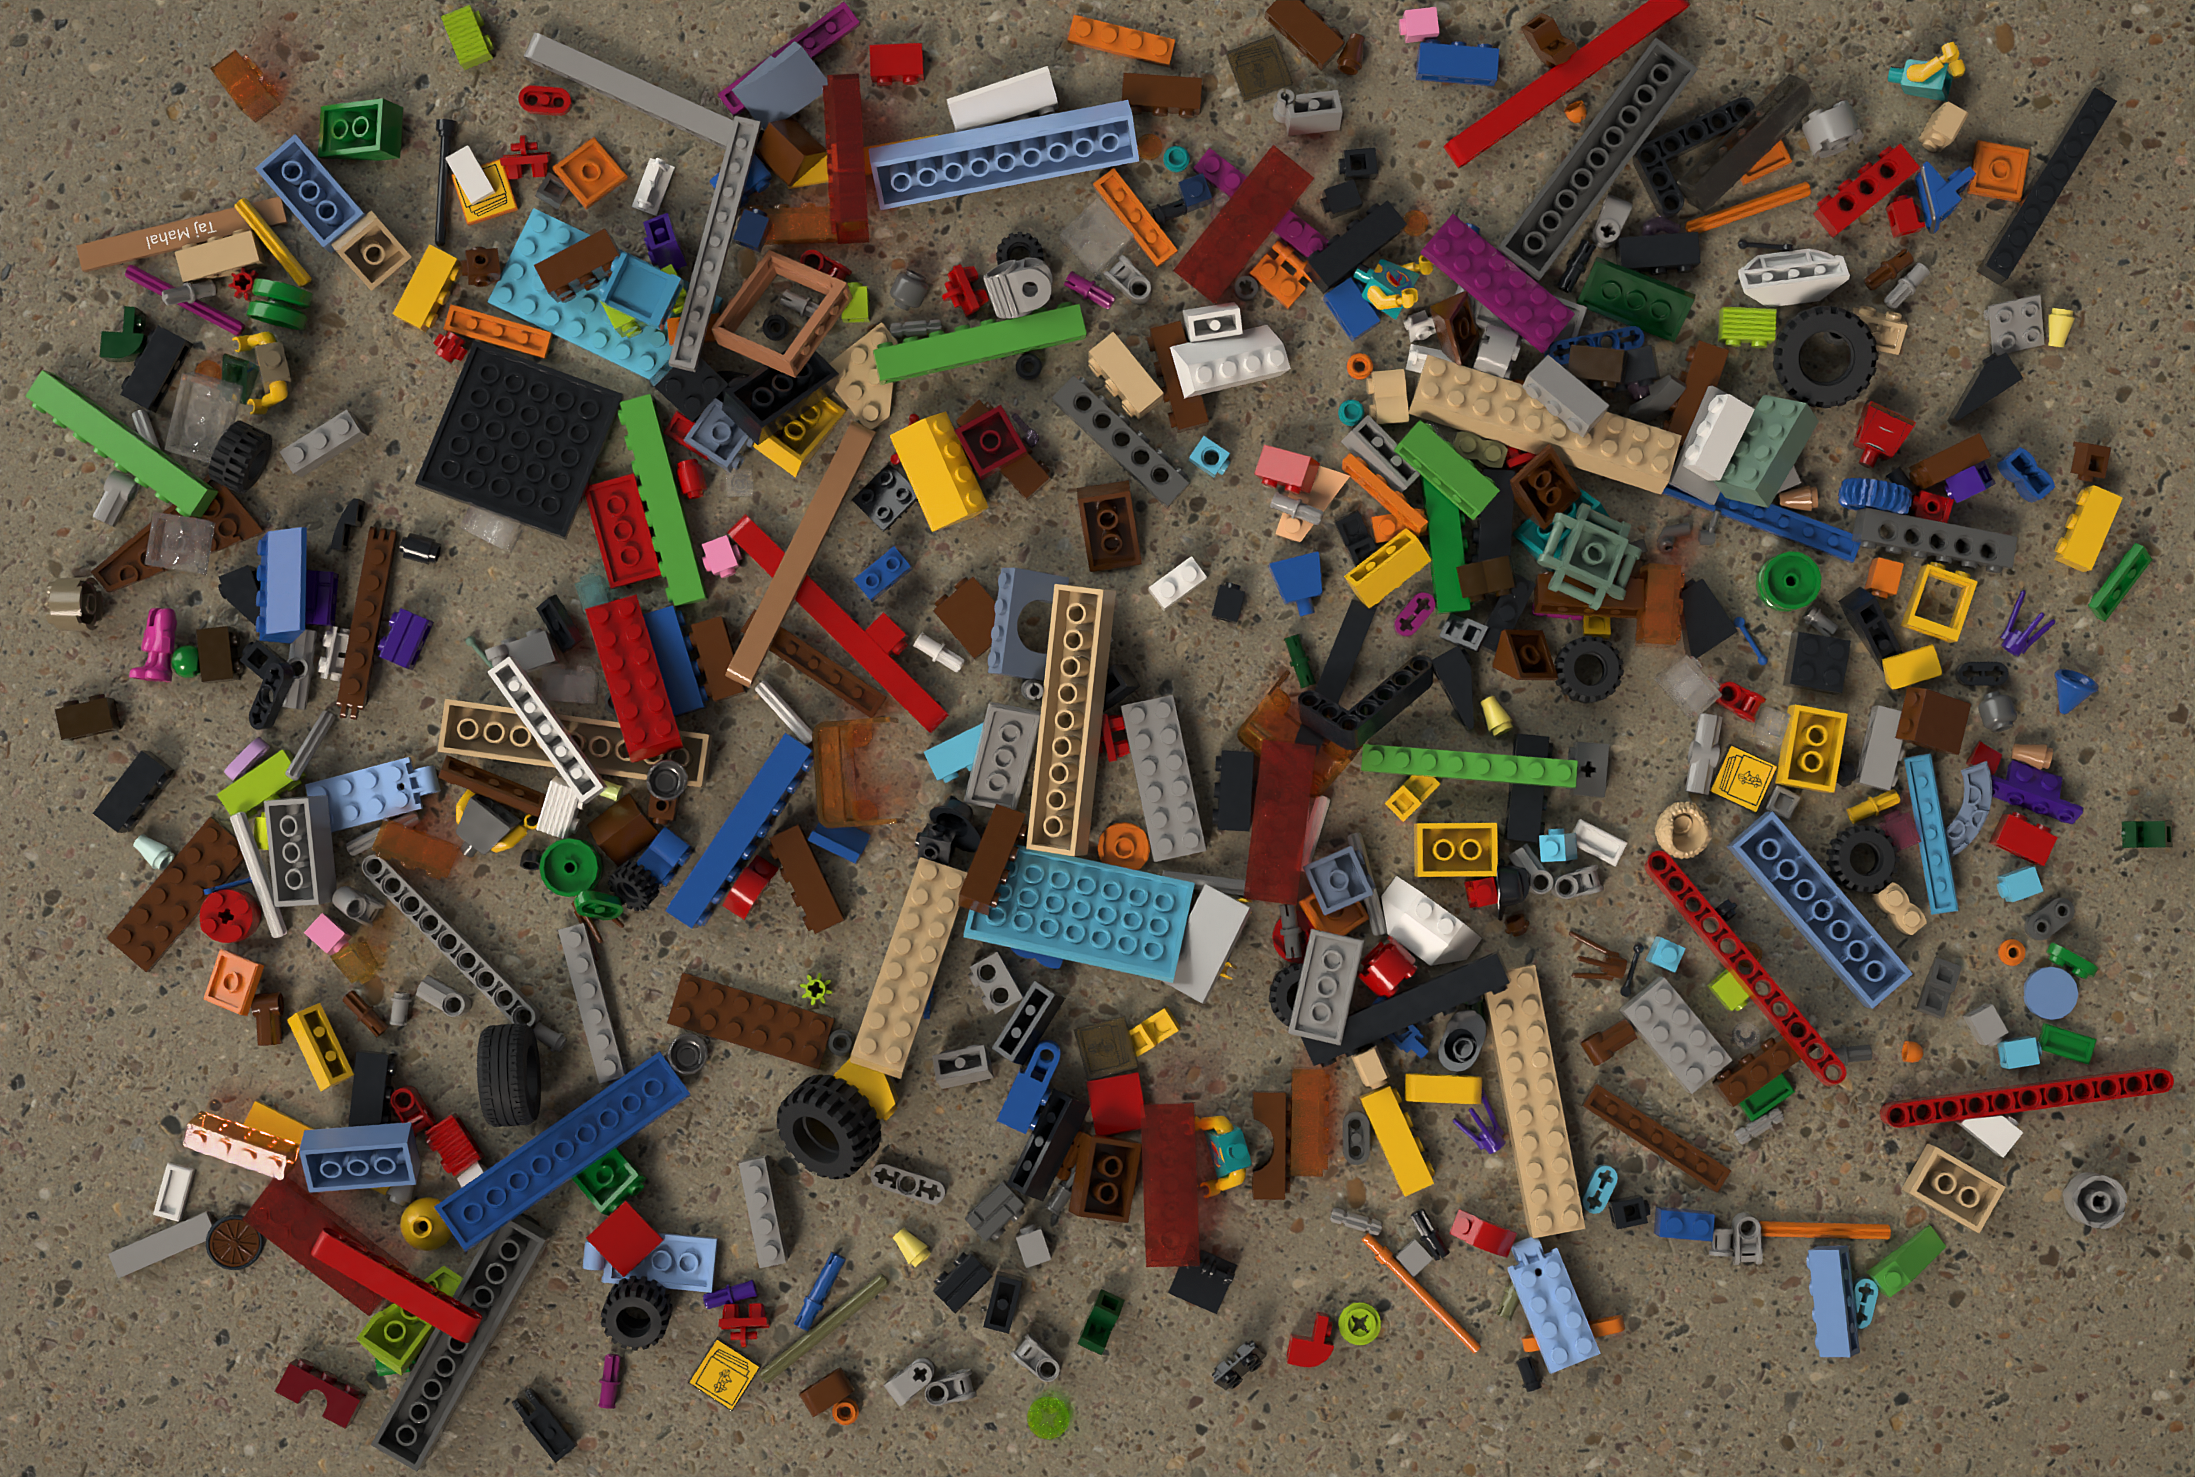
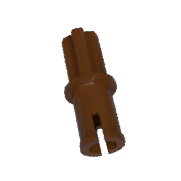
M1902 249L1890 260L1883 261L1880 268L1864 279L1865 285L1869 290H1875L1889 279H1895L1901 270L1914 262L1913 256L1906 249Z
M351 990L343 997V1002L358 1017L357 1021H361L366 1025L376 1038L389 1027L373 1010L374 1007H369L355 991Z

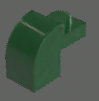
M124 306L123 332L101 331L100 358L110 362L135 361L141 352H144L148 344V336L141 334L146 326V318L143 315V311L136 307Z
M2122 821V848L2173 847L2172 821Z
M1101 1289L1085 1320L1077 1344L1102 1355L1125 1300Z

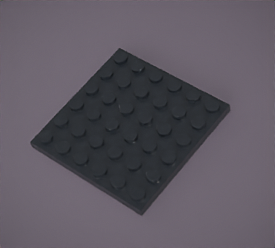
M474 341L417 476L415 485L566 540L624 396L622 393Z

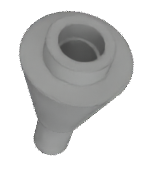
M414 1185L391 1186L386 1192L391 1195L389 1200L401 1206H404L405 1202L411 1204Z

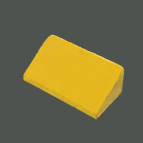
M1933 644L1882 659L1885 681L1893 690L1942 675V669Z

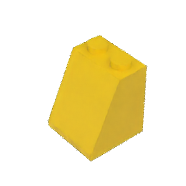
M850 1059L833 1075L835 1079L842 1078L850 1086L854 1085L858 1088V1092L868 1098L869 1105L875 1108L877 1119L880 1120L882 1118L886 1122L898 1109L895 1104L899 1098L890 1075L851 1063Z

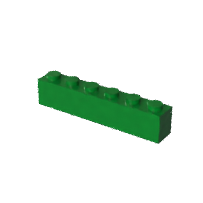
M1420 474L1424 514L1428 521L1427 542L1429 557L1432 560L1430 561L1436 615L1467 612L1470 610V605H1474V602L1470 603L1469 598H1462L1456 569L1458 566L1469 564L1465 563L1464 553L1468 552L1467 538L1462 537L1461 527L1465 526L1464 512L1459 511V508Z

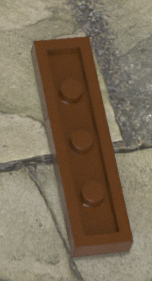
M448 755L444 759L438 778L450 784H456L475 794H481L496 800L500 804L509 805L521 810L523 813L532 814L537 817L541 813L546 797L544 793Z

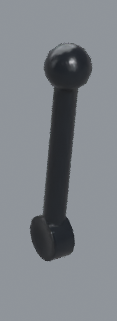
M1745 239L1738 241L1740 249L1751 247L1793 251V245L1754 243L1747 242Z
M1640 943L1635 944L1633 947L1635 953L1625 986L1620 989V994L1624 997H1628L1631 994L1629 987L1639 955L1644 950L1643 945Z

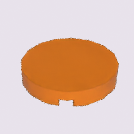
M1128 822L1115 823L1106 828L1100 836L1098 843V854L1102 863L1133 870L1141 869L1148 860L1150 853L1149 839L1145 832L1137 825Z

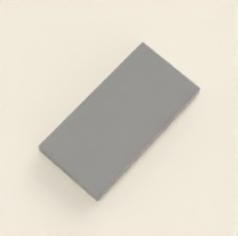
M1708 386L1668 482L1709 505H1715L1720 493L1718 487L1713 481L1705 480L1682 465L1686 459L1685 453L1687 449L1694 443L1698 435L1697 429L1699 425L1705 420L1709 412L1710 402L1717 395L1727 394L1714 386Z
M989 702L964 797L965 803L995 808V805L998 804L1017 810L1040 723V711Z
M1205 884L1186 922L1173 983L1163 982L1200 1003L1206 1004L1253 908Z
M1311 929L1288 1034L1341 1045L1363 948V940Z

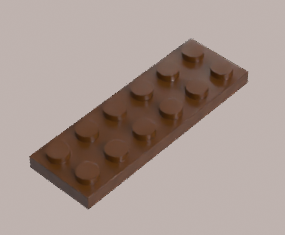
M209 817L106 939L145 972H150L200 913L203 902L210 895H205L204 889L225 884L245 861L237 837L215 818Z
M682 972L667 1024L820 1069L835 1018Z

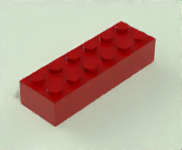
M637 595L585 609L631 763L683 748Z

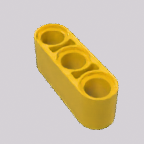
M1406 1073L1405 1101L1481 1104L1482 1077Z

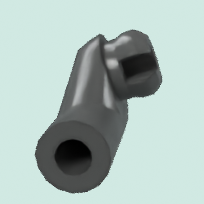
M1685 522L1664 527L1657 539L1658 550L1662 553H1670L1674 549L1673 545L1677 537L1691 534L1689 523Z

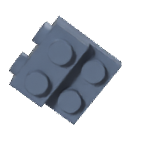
M715 398L705 408L684 438V441L707 456L710 461L731 473L733 468L738 470L745 461L743 454L748 447L754 448V441L722 411L723 403Z
M1349 846L1303 866L1324 916L1373 896L1372 890L1375 889V885L1370 874L1365 875L1361 865L1365 864L1359 849L1354 851L1353 847Z

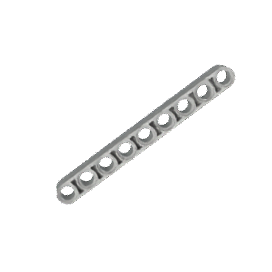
M534 33L523 56L526 60L726 150L733 120L544 35Z
M369 855L364 859L362 871L365 876L513 1024L524 1023L520 1019V1013L523 1009L529 1010L532 1015L531 1021L528 1024L525 1023L526 1025L533 1027L538 1023L540 1019L538 1008L389 858L384 855ZM376 859L382 863V870L378 874L374 873L371 868L372 862ZM394 878H397L401 884L399 891L396 893L390 888V882ZM413 896L419 900V908L416 911H412L408 905L410 898ZM431 915L435 916L438 920V926L434 930H431L427 925V919ZM449 934L454 935L457 939V944L453 949L446 945V937ZM467 953L475 956L476 961L473 967H468L464 962V957ZM487 971L491 972L494 976V983L491 986H487L483 982V975ZM505 990L510 991L513 995V1001L510 1005L502 1001L501 996Z

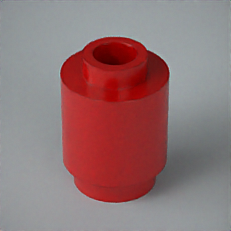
M689 459L677 463L678 470H676L682 496H688L689 500L703 497V492L707 491L708 488L702 465L698 464L697 459Z

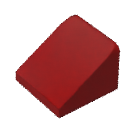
M1978 741L1966 765L1971 767L1987 761L1991 775L1994 776L2002 754Z

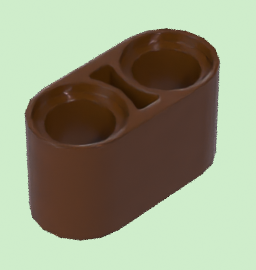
M839 1367L801 1391L798 1395L811 1416L815 1417L849 1396L855 1389L843 1369Z

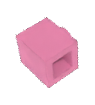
M1436 7L1404 11L1403 19H1399L1400 35L1405 36V43L1429 39L1437 40L1439 25Z
M321 913L304 932L324 952L331 956L341 954L348 947V941L352 937L330 916Z

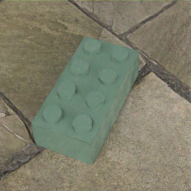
M1768 395L1762 396L1721 480L1713 481L1725 498L1769 508L1819 422L1808 404Z

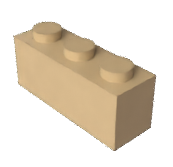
M248 229L236 230L232 236L225 238L223 236L211 237L207 240L208 243L201 245L197 243L182 246V250L175 252L183 283L195 284L207 280L213 281L231 276L232 273H241L242 267L249 271L266 266L259 237L253 231H248Z

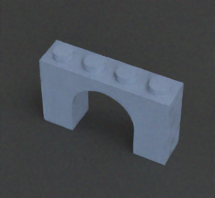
M1020 568L1001 569V574L998 578V600L994 608L996 613L995 622L991 631L992 645L991 653L988 656V673L1027 680L1035 679L1044 682L1047 654L1033 652L1023 645L1017 631L1018 617L1022 609L1031 601L1053 604L1054 585H1068L1069 577Z

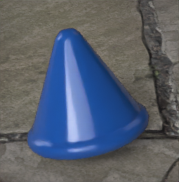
M2059 669L2054 674L2061 714H2068L2099 689L2098 684L2092 678L2082 673L2068 669Z

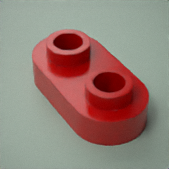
M530 85L524 87L518 96L520 106L530 114L563 116L571 110L573 103L569 93L559 87ZM532 97H537L538 101L536 104H529V100ZM558 99L564 100L561 107L555 106V102Z

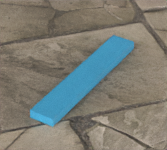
M1932 754L1904 758L1931 915L1960 911Z

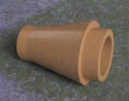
M1807 485L1779 493L1780 507L1812 511V508H1818L1817 487Z
M2014 743L2011 759L2021 761L2039 770H2042V768L2049 769L2053 748L2047 747V744Z

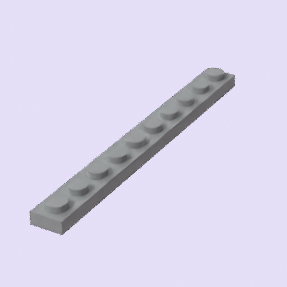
M739 116L734 117L670 355L669 366L696 372L762 126L761 121Z

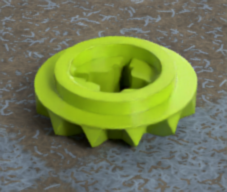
M1353 1302L1343 1309L1339 1316L1338 1326L1341 1335L1346 1341L1354 1345H1366L1378 1336L1381 1320L1374 1307L1365 1302ZM1352 1315L1358 1319L1368 1315L1364 1321L1367 1332L1360 1327L1353 1330L1355 1323L1351 1317Z

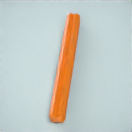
M1803 182L1688 221L1685 224L1686 232H1698L1699 234L1808 197L1811 194L1810 185L1808 182Z
M1759 1222L1761 1236L1847 1239H1890L1891 1228L1887 1224Z

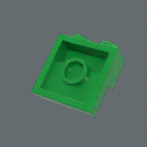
M618 1147L572 1178L599 1212L610 1216L630 1195L636 1196L644 1188L643 1182L647 1179L632 1160L627 1159Z

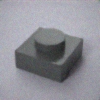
M548 172L535 197L559 209L570 190L560 178Z

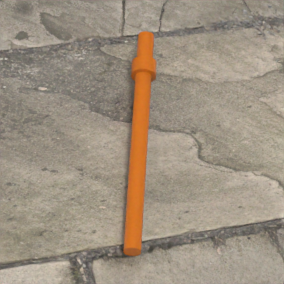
M1369 1232L1361 1239L1375 1253L1374 1257L1382 1265L1385 1264L1473 1353H1476L1481 1348V1345L1392 1256L1393 1253L1386 1246L1383 1247Z

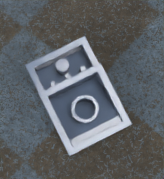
M794 41L776 58L770 56L734 87L732 91L756 121H761V128L764 130L769 122L790 117L819 97L832 85L803 47Z

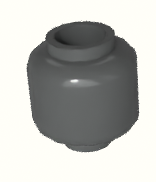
M909 269L906 272L898 273L890 290L891 297L896 300L894 305L906 311L910 307L919 308L928 291V284L925 282L926 278Z
M1999 691L1986 694L1984 696L1985 700L1978 706L1984 727L1992 729L1994 733L2012 728L2014 726L2013 722L2017 720V712L2012 698L2009 695H2000Z

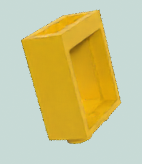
M1930 562V565L1926 564L1920 567L1901 626L1948 643L1957 642L1978 581L1970 579L1971 575L1962 571L1952 573L1945 570L1946 566ZM1928 576L1962 588L1949 627L1915 616Z

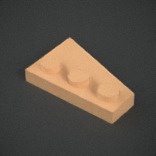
M1319 466L1311 492L1301 491L1300 495L1289 492L1288 497L1297 501L1302 499V503L1324 512L1350 476ZM1282 512L1275 535L1300 543L1314 524L1297 517L1292 519V515Z

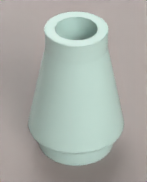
M144 834L140 835L133 844L153 869L158 868L160 871L166 869L175 856L171 852L170 847L150 839Z

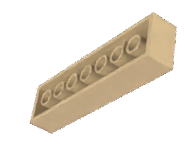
M920 857L850 1057L851 1063L893 1077L902 1078L961 907L958 906L959 893L967 872Z

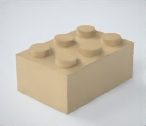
M1114 332L1089 351L1088 367L1096 377L1101 375L1105 379V388L1114 398L1117 395L1119 396L1123 404L1121 407L1130 418L1135 416L1139 421L1163 401L1164 393Z
M1927 1144L1901 1190L1966 1228L1980 1233L2006 1187L1941 1149Z

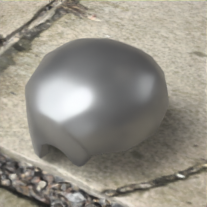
M660 760L653 764L647 773V788L658 799L663 801L673 800L684 792L688 775L680 763L673 760Z
M681 1034L673 1039L668 1048V1060L671 1067L684 1075L695 1074L704 1067L708 1058L705 1041L694 1034Z

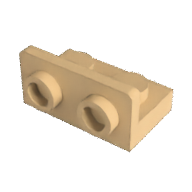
M1861 306L1860 309L1853 308L1852 313L1860 317L1871 329L1870 331L1877 342L1876 350L1899 355L1908 326L1902 315L1893 311H1887L1886 314L1876 312V309L1868 306Z

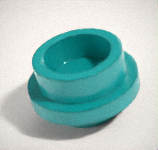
M1181 146L1168 148L1163 157L1165 167L1174 173L1184 171L1190 161L1187 150Z
M1356 400L1343 402L1338 410L1340 421L1347 426L1358 425L1363 420L1365 414L1364 407Z

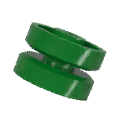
M255 279L252 293L257 298L265 301L255 300L249 302L246 316L274 326L304 331L308 317L303 312L292 308H309L313 294L287 283Z
M1789 551L1770 558L1761 566L1756 575V590L1759 598L1767 607L1779 612H1790L1805 607L1816 599L1821 589L1822 577L1818 566L1809 556L1801 552ZM1787 577L1791 580V581L1789 582V584H1790L1791 586H1789V585L1786 583V578H1787Z
M568 838L558 840L546 849L541 857L539 869L541 879L549 890L560 896L575 897L582 891H592L596 888L602 879L604 865L602 856L595 846L585 840ZM569 863H573L575 866V870L572 873H569L571 869L567 868Z

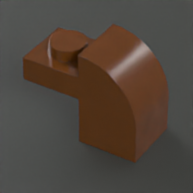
M1540 13L1521 27L1533 51L1549 68L1554 64L1558 65L1568 61L1571 55L1578 51L1574 41L1562 36L1554 18L1544 13Z

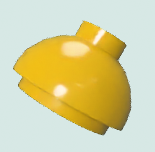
M432 1197L420 1198L413 1201L404 1210L400 1228L405 1241L410 1246L423 1251H431L442 1247L451 1238L452 1232L434 1208V1206L442 1202L441 1200ZM421 1221H425L428 1224L427 1231L420 1229L419 1224Z

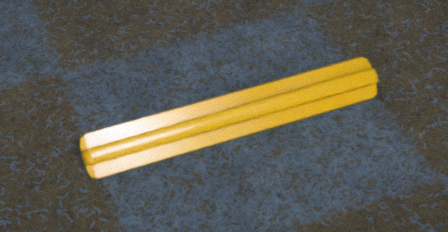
M246 198L240 199L234 205L236 210L300 287L306 286L312 280L310 275Z

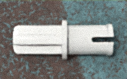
M923 632L913 645V647L932 657V661L935 662L937 660L954 672H959L965 662L963 658L945 648L946 644H939Z

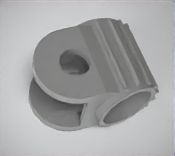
M1025 258L1019 261H1006L987 272L983 279L996 316L999 318H1017L1025 316L1047 303L1051 295L1053 276L1050 267L1044 261L1037 258ZM1026 282H1034L1036 285L1031 286L1026 284Z

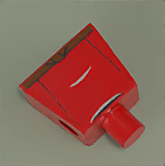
M1872 401L1866 403L1863 406L1853 442L1855 447L1864 450L1858 463L1866 468L1873 469L1878 457L1886 461L1891 459L1912 431L1916 422Z

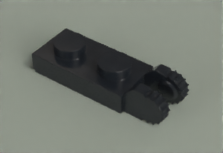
M529 1388L525 1391L526 1396L537 1410L530 1414L525 1404L518 1398L512 1404L522 1417V1422L556 1463L578 1444L546 1403L543 1404L537 1393Z

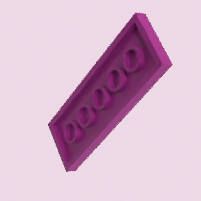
M1454 214L1449 217L1420 252L1542 354L1575 315L1574 312Z

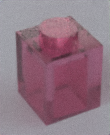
M1895 810L1884 815L1885 820L1878 823L1880 829L1886 832L1885 835L1893 838L1894 841L1891 843L1893 846L1897 845L1899 851L1922 842L1909 812L1900 813L1899 810Z

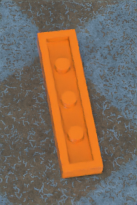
M1078 15L1073 16L1067 39L1068 43L1165 67L1170 65L1175 45V39Z
M1114 168L1093 183L1094 188L1156 268L1178 253L1173 243Z
M450 304L443 328L447 332L450 331L457 335L543 359L547 358L553 338V333L452 304Z
M1349 453L1343 459L1342 470L1415 535L1420 537L1427 530L1428 521L1426 515L1418 508L1413 509L1407 503V499L1399 491L1394 492L1388 487L1387 481L1381 475L1372 473L1362 458H1355Z

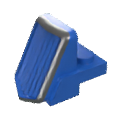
M1928 161L1918 169L1915 182L1925 224L1930 234H1934L1939 230L1940 223L1950 216L1961 202L1962 198L1959 194L1969 187L1976 175L1970 166L1964 171L1960 168L1947 178V182Z

